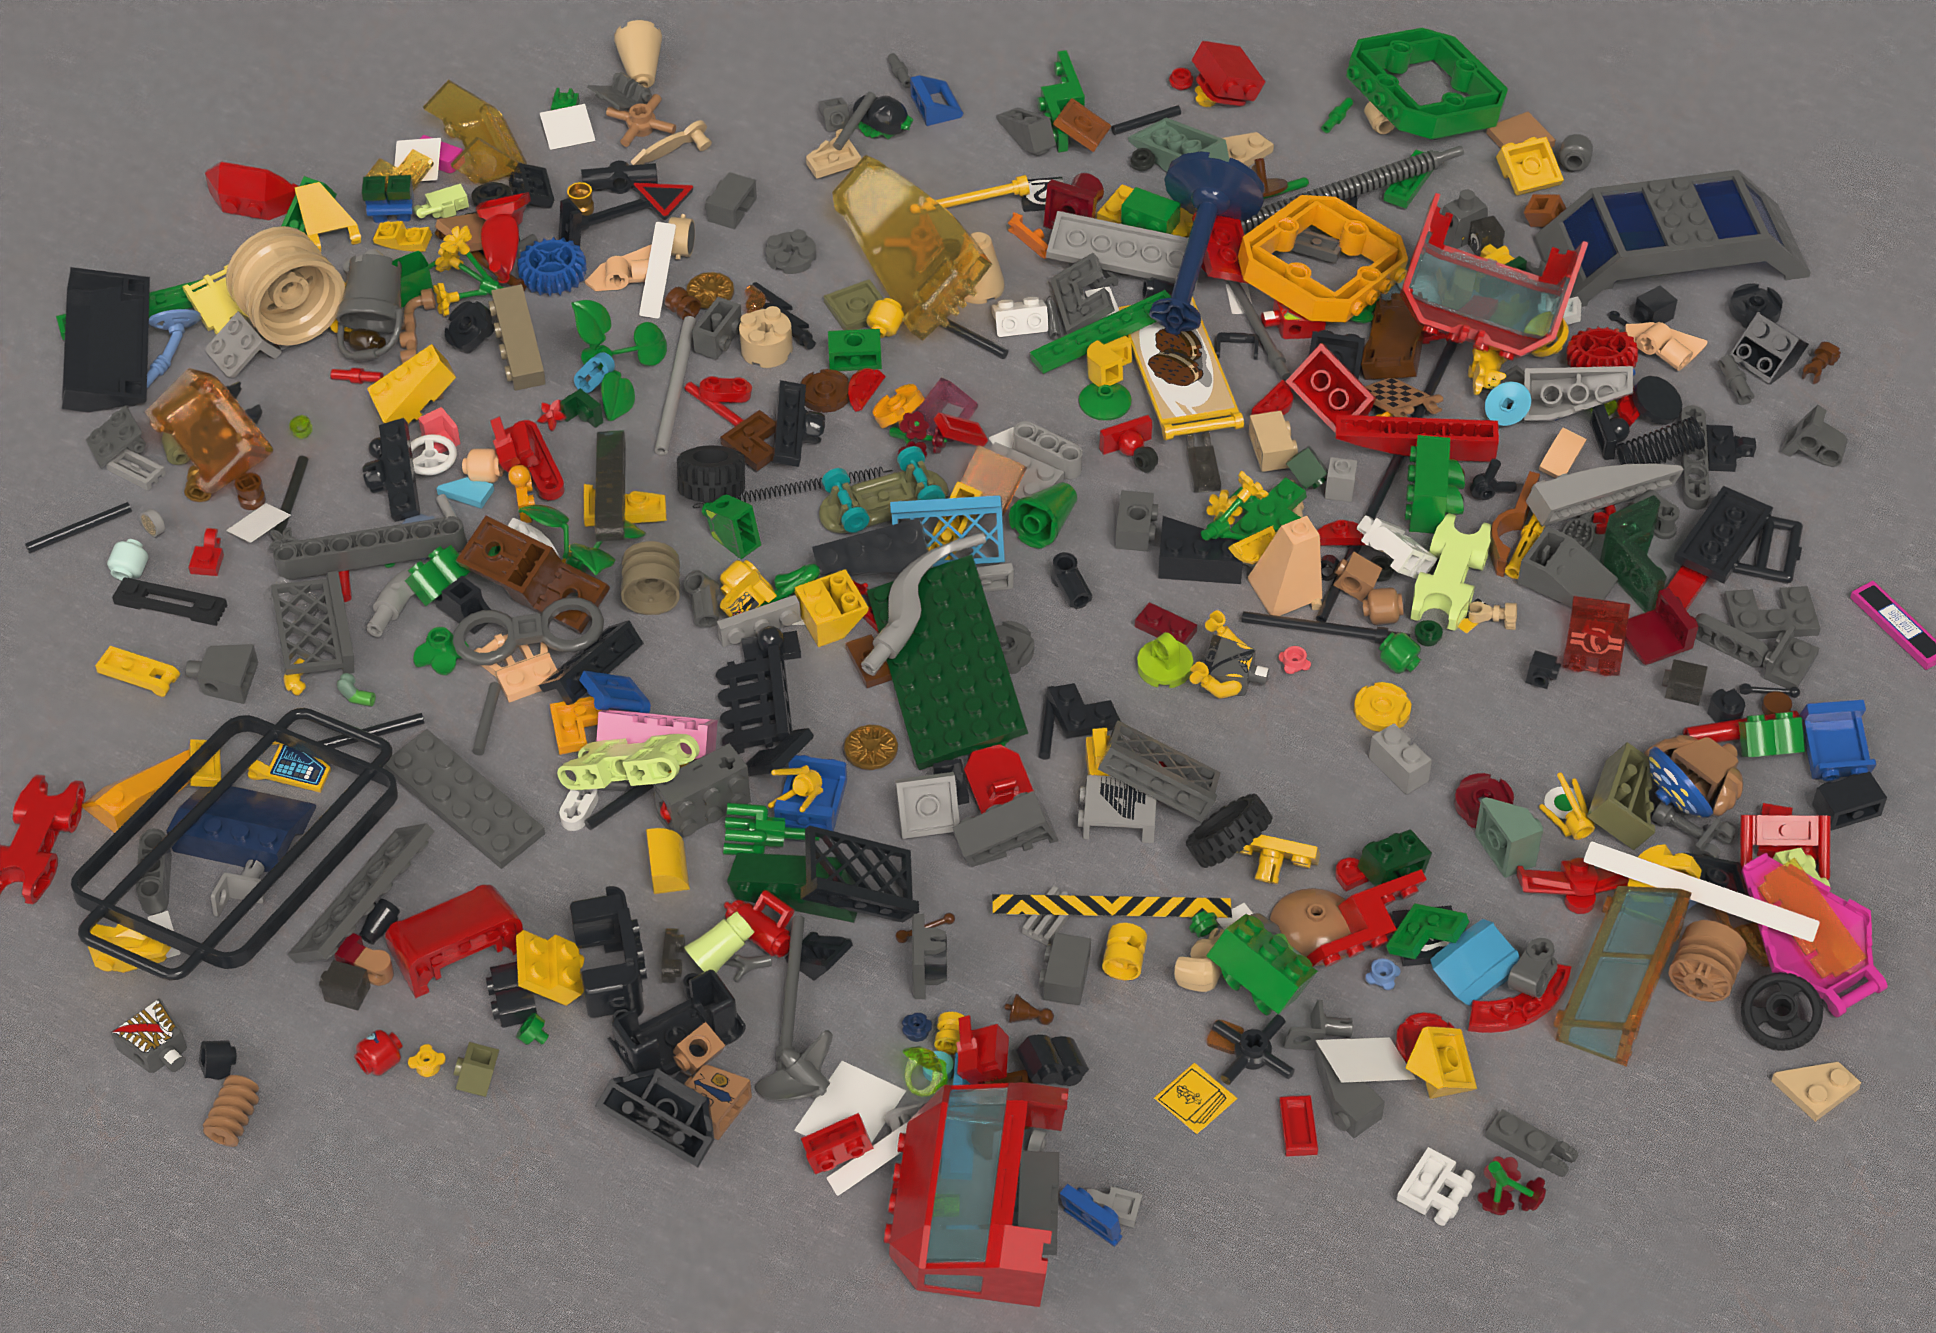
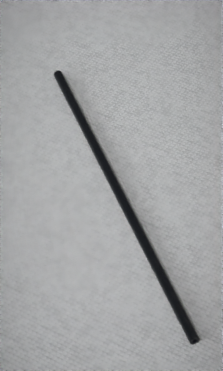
M1448 340L1424 393L1430 396L1434 395L1458 343ZM1423 403L1417 405L1412 418L1424 417L1427 409ZM1393 455L1364 516H1369L1375 520L1405 457L1404 455ZM1350 545L1344 559L1347 560L1353 552L1359 554L1362 545ZM1336 574L1316 616L1317 621H1327L1341 592V589L1333 585L1338 574Z

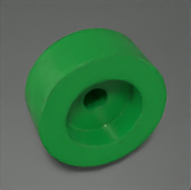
M533 1013L522 1024L516 1038L525 1045L530 1044L533 1040H536L541 1045L544 1044L549 1037V1034L542 1030L545 1020L538 1014Z

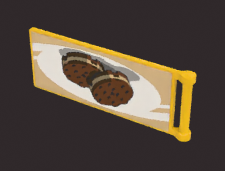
M1192 297L1190 305H1192L1198 310L1194 298ZM1131 305L1118 307L1119 311ZM1202 318L1198 329L1181 331L1178 335L1168 333L1166 328L1158 322L1127 335L1131 339L1132 351L1161 425L1164 440H1171L1174 436L1230 427H1234V429L1244 428L1242 413L1238 410ZM1231 415V417L1218 418V419H1212V420L1199 421V422H1193V423H1187V424H1180V425H1174V426H1172V424H1176V423H1183V422L1196 421V420H1202V419H1208V418H1215V417H1221V416Z

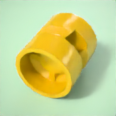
M1117 923L1109 929L1107 949L1105 950L1102 969L1107 975L1124 981L1139 977L1147 943V933L1145 930L1131 923Z

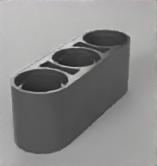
M149 829L140 836L137 865L166 836L162 830ZM170 849L136 883V892L142 910L149 915L164 912L169 904L172 859Z

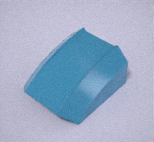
M1482 919L1463 932L1456 943L1450 942L1432 957L1430 961L1433 970L1452 993L1462 1002L1471 1006L1473 1000L1479 1001L1507 982L1512 967L1519 961L1520 957L1518 951L1511 946L1495 927L1494 922Z

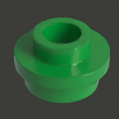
M1202 911L1191 919L1192 924L1189 927L1191 933H1196L1198 938L1210 934L1213 929L1218 927L1216 914L1214 912L1207 913V911Z

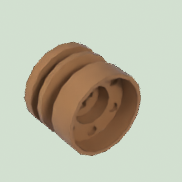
M1709 920L1692 922L1686 927L1679 948L1670 965L1668 974L1671 982L1681 992L1700 1001L1716 1002L1724 1000L1730 995L1737 972H1739L1747 951L1745 941L1735 930L1719 922Z

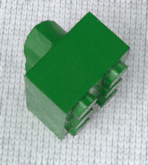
M1418 435L1416 446H1411L1410 462H1414V465H1408L1407 481L1412 482V484H1407L1406 500L1411 502V504H1406L1405 520L1410 521L1409 532L1435 534L1436 528L1444 520L1445 514L1462 515L1464 512V498L1459 489L1462 490L1465 487V472L1457 460L1449 459L1450 438Z
M1247 913L1225 929L1206 955L1221 968L1222 977L1233 990L1238 991L1243 985L1251 992L1254 1004L1266 1016L1270 1015L1272 1011L1279 1015L1300 996L1318 972L1312 967V963L1308 958L1303 955H1297L1288 947V943L1283 938L1271 934L1264 928V924L1258 918L1249 916Z

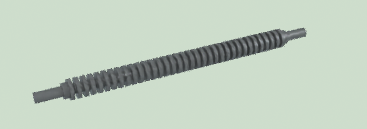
M1461 145L1442 152L1430 150L1334 182L1331 185L1328 184L1325 187L1316 188L1301 195L1337 197L1340 200H1347L1348 198H1353L1354 196H1359L1360 194L1436 170L1438 166L1442 165V162L1464 155V150ZM1300 194L1261 207L1258 214L1246 221H1241L1244 234L1249 233L1299 197Z

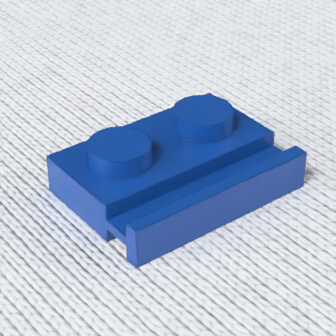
M1067 1183L1060 1192L1062 1205L1065 1207L1064 1212L1115 1247L1122 1239L1117 1213L1106 1205L1100 1207L1093 1202V1197L1087 1191L1080 1187L1076 1190Z

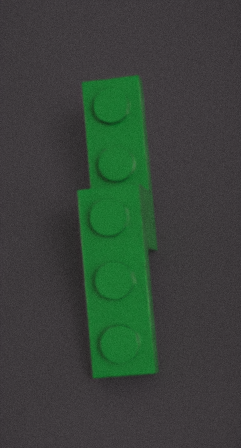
M1067 50L1057 51V62H1054V72L1056 77L1060 76V84L1042 86L1041 97L1037 98L1039 111L1043 112L1044 116L1050 118L1059 153L1068 151V134L1053 125L1054 121L1071 98L1085 107V95Z

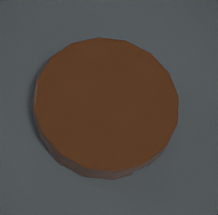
M822 369L820 373H809L800 383L806 385L805 406L815 412H835L843 408L850 401L848 378L837 370Z

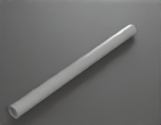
M692 316L685 317L655 446V453L660 456L668 453L693 340L692 329L697 322Z

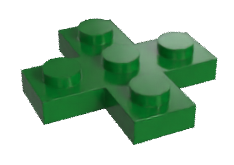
M1285 477L1268 493L1267 497L1260 500L1256 496L1251 495L1245 503L1242 502L1239 505L1242 508V513L1245 515L1230 528V531L1251 536L1273 525L1274 531L1278 532L1282 525L1301 518L1292 510L1307 497L1306 490ZM1241 486L1233 495H1237L1243 487Z

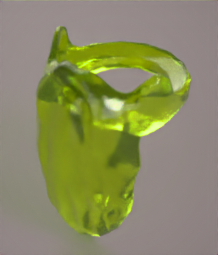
M921 1046L903 1049L902 1052L909 1058L904 1073L905 1083L913 1094L921 1097L930 1096L940 1087L948 1084L947 1063L938 1058L932 1050ZM919 1065L933 1070L932 1081L923 1090L916 1089L911 1082V1074Z

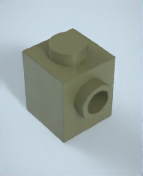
M469 1042L465 1057H458L453 1075L459 1076L456 1089L486 1097L499 1049Z

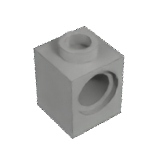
M1330 457L1325 499L1352 502L1357 460Z

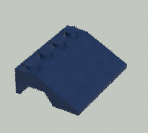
M231 786L172 846V850L176 853L245 867L249 860H253L252 868L257 860L264 866V872H269L287 853L295 834L304 833L316 809V805L314 803ZM200 787L177 809L166 830L167 834L213 787Z

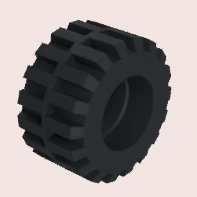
M718 445L698 446L680 453L677 457L679 494L687 499L699 502H714L726 494L737 498L745 491L744 455L733 448Z

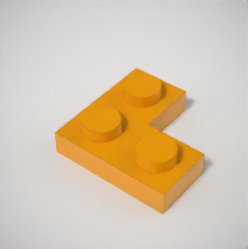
M592 696L580 698L570 705H566L565 702L550 704L559 755L580 751L587 744L584 727L598 725V714L601 710L595 708Z

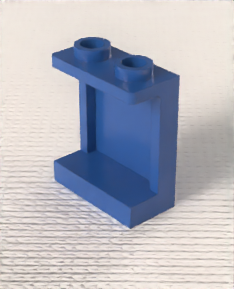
M1864 700L1806 704L1800 713L1812 779H1822L1827 782L1834 781L1840 777L1872 772L1876 767V760L1870 759L1862 722V715L1866 711Z
M796 755L788 762L789 768H801L807 765L809 770L817 771L822 778L821 787L823 788V793L817 795L804 812H800L799 808L808 796L804 797L796 794L786 801L776 799L774 816L776 818H785V827L807 828L808 826H814L834 831L847 783L846 763L835 759L827 760L806 755ZM787 775L782 795L793 789V781L797 775Z

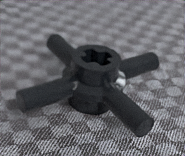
M1277 1014L1262 1031L1250 1029L1243 1034H1240L1220 1020L1214 1023L1212 1030L1235 1045L1237 1059L1221 1075V1080L1225 1084L1230 1085L1245 1068L1256 1070L1263 1067L1264 1064L1286 1079L1292 1077L1295 1069L1272 1054L1270 1040L1286 1023L1281 1015Z

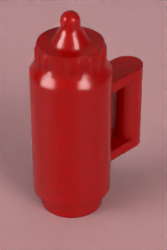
M767 890L762 892L755 906L742 900H736L732 904L729 902L724 903V908L727 909L726 919L735 912H738L754 930V933L748 938L750 941L771 956L776 955L780 958L789 952L791 936L790 932L785 928L794 914L793 908ZM765 905H768L782 915L778 923L762 912Z

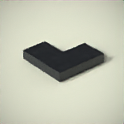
M809 728L793 730L775 748L759 750L746 763L748 766V776L771 774V771L774 769H782L813 739L814 735Z

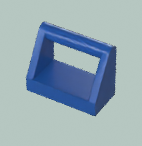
M920 75L910 77L911 97L926 126L959 119L963 116V111L946 81ZM941 92L948 105L933 102L930 95Z

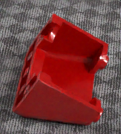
M480 885L474 890L402 921L394 922L385 933L387 947L414 997L418 998L429 993L427 985L430 979L433 977L436 980L442 978L440 968L490 946H494L497 953L503 951V947H507L513 955L517 954L516 935L523 931V926L514 909L494 886Z

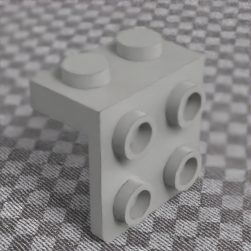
M239 311L206 347L207 354L225 375L231 379L239 374L259 350L275 360L282 353L276 344L266 340L253 326L250 319Z

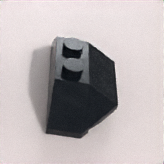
M657 1068L625 1077L612 1078L595 1105L598 1109L697 1168L714 1142L710 1100Z

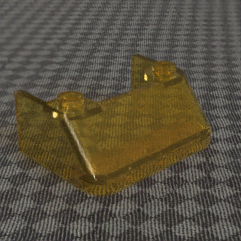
M448 79L423 106L424 110L443 121L445 125L444 130L450 137H457L462 140L465 149L451 163V166L466 175L473 183L484 184L509 177L511 172L515 171L518 163L527 164L503 115L494 106Z

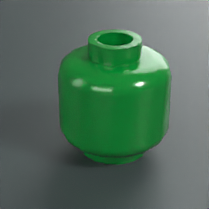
M1392 632L1379 647L1381 651L1380 660L1397 674H1401L1406 670L1411 673L1421 662V659L1418 657L1421 647L1404 632L1397 634Z

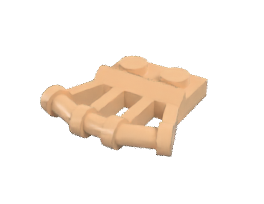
M502 634L495 635L491 642L483 648H477L474 651L479 653L495 651L505 643L508 634L503 636ZM541 642V650L538 655L533 656L528 644L520 645L518 647L525 658L524 660L515 663L510 655L504 660L505 667H500L498 664L481 665L497 678L509 703L542 691L538 685L557 670L550 657L549 647Z

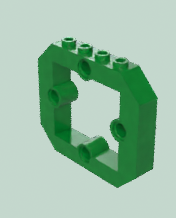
M1416 28L1358 39L1351 54L1346 77L1398 130L1429 139L1496 127L1508 92V88L1456 37L1426 28ZM1434 60L1451 77V87L1459 92H1467L1470 96L1463 97L1458 93L1447 92L1443 94L1441 102L1419 106L1399 85V80L1395 76L1388 74L1384 69L1392 73L1403 74L1407 72L1410 64Z

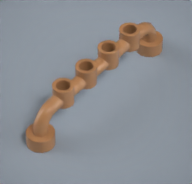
M432 288L421 290L420 296L412 298L405 305V326L401 329L405 330V332H401L399 336L401 347L407 349L400 351L402 364L418 353V340L415 329L417 325L414 310L423 305L425 310L436 308ZM443 393L436 400L443 399Z

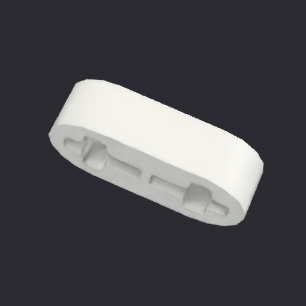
M597 789L570 790L559 811L561 825L564 829L577 831L585 826L584 821L591 816L599 800Z

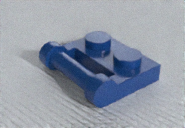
M583 671L579 681L587 689V693L594 698V706L597 710L606 711L611 708L642 713L650 712V701L630 677Z

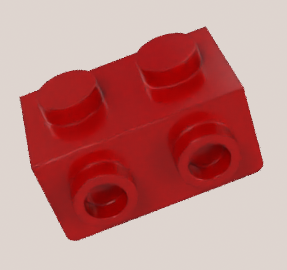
M859 1113L801 1138L807 1160L815 1174L832 1170L836 1165L850 1159L859 1158L865 1152L874 1149Z

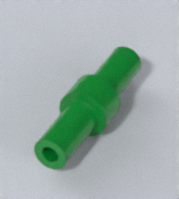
M1347 97L1329 113V118L1321 127L1325 133H1329L1336 124H1340L1346 117V112L1354 104L1351 98Z

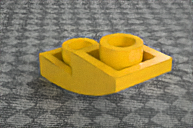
M387 221L379 224L373 241L375 244L391 249L422 252L426 251L432 237V232L429 227L406 229L403 221Z

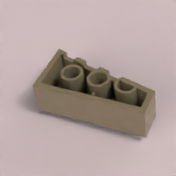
M522 284L491 290L493 301H488L491 317L495 316L496 323H493L496 338H501L502 344H499L502 360L506 359L508 366H504L507 382L512 381L515 391L546 385L544 369Z

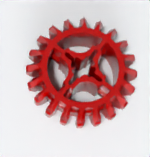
M1597 326L1596 329L1587 328L1586 331H1578V334L1573 335L1571 341L1568 342L1566 360L1567 365L1570 367L1633 366L1634 368L1638 362L1637 343L1634 342V337L1628 336L1627 332H1619L1618 328L1614 330L1609 329L1608 326L1606 328Z

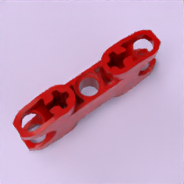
M37 774L22 790L13 809V821L20 826L10 846L0 845V894L7 885L14 882H23L22 895L25 898V903L34 904L51 885L57 871L58 857L56 853L50 852L60 831L73 833L80 822L83 809L82 804L84 803L86 793L83 781L75 780L69 784L64 792L48 796V783L45 780V775Z

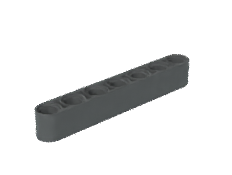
M449 516L282 543L273 550V557L280 577L283 579H297L327 574V572L332 571L340 572L427 558L439 546L446 549L452 545L456 552H460L466 546L467 539L461 519Z

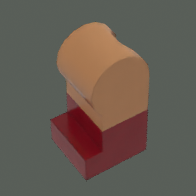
M355 933L346 937L338 951L334 954L338 970L367 983L382 986L388 984L394 977L389 954L383 950H372L365 947L361 936Z

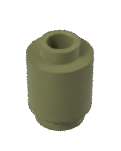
M179 426L168 427L163 432L162 444L167 460L174 465H182L189 462L194 452L188 433Z

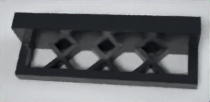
M630 620L611 625L601 633L595 643L586 649L580 650L538 686L542 692L557 689L566 705L574 704L587 693V689L579 681L583 671L609 674L644 643Z

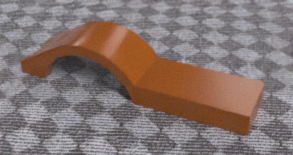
M1529 471L1515 509H1509L1501 513L1492 524L1489 554L1497 576L1504 577L1505 568L1508 565L1506 561L1511 548L1503 544L1499 537L1504 533L1523 529L1530 511L1526 500L1532 491L1533 485L1539 482V473Z

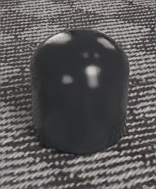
M1325 555L1321 558L1322 580L1329 581L1336 576L1334 572L1339 564L1337 557ZM1330 567L1333 569V573L1325 576L1322 573V569Z

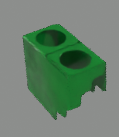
M420 251L412 252L392 261V265L396 267L398 261L402 265L401 308L405 307L412 298L420 296L421 290L429 288L433 290L429 264Z

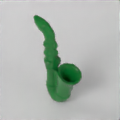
M807 564L793 572L776 575L774 581L777 590L774 591L777 596L769 603L765 601L759 607L787 598L795 592L794 587L817 579L820 575L819 566Z

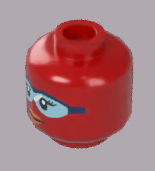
M375 1030L357 1043V1053L354 1054V1058L364 1073L381 1076L400 1062L401 1054L399 1049L403 1046L393 1032L387 1034L383 1030Z

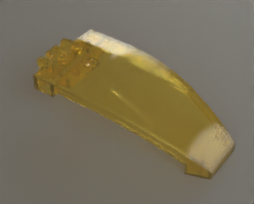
M865 155L832 192L834 207L838 213L844 216L891 299L897 301L902 306L904 312L902 320L910 332L924 340L940 324L944 327L950 324L947 317L951 314L957 316L960 313L957 306L959 305L964 308L967 305L964 300L965 297L968 295L974 297L978 293L974 287L985 275L992 263L968 230L947 209L880 161Z

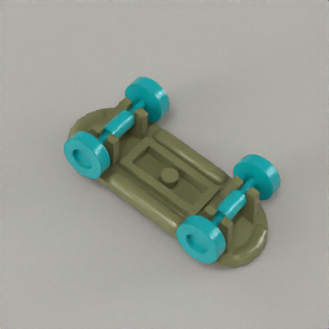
M911 446L902 450L897 457V462L903 470L902 472H895L849 486L850 478L845 469L834 468L828 471L822 478V484L830 494L820 506L819 517L821 524L831 532L854 533L866 527L892 520L890 502L947 499L949 489L941 476L926 469L924 464L925 456L919 447Z

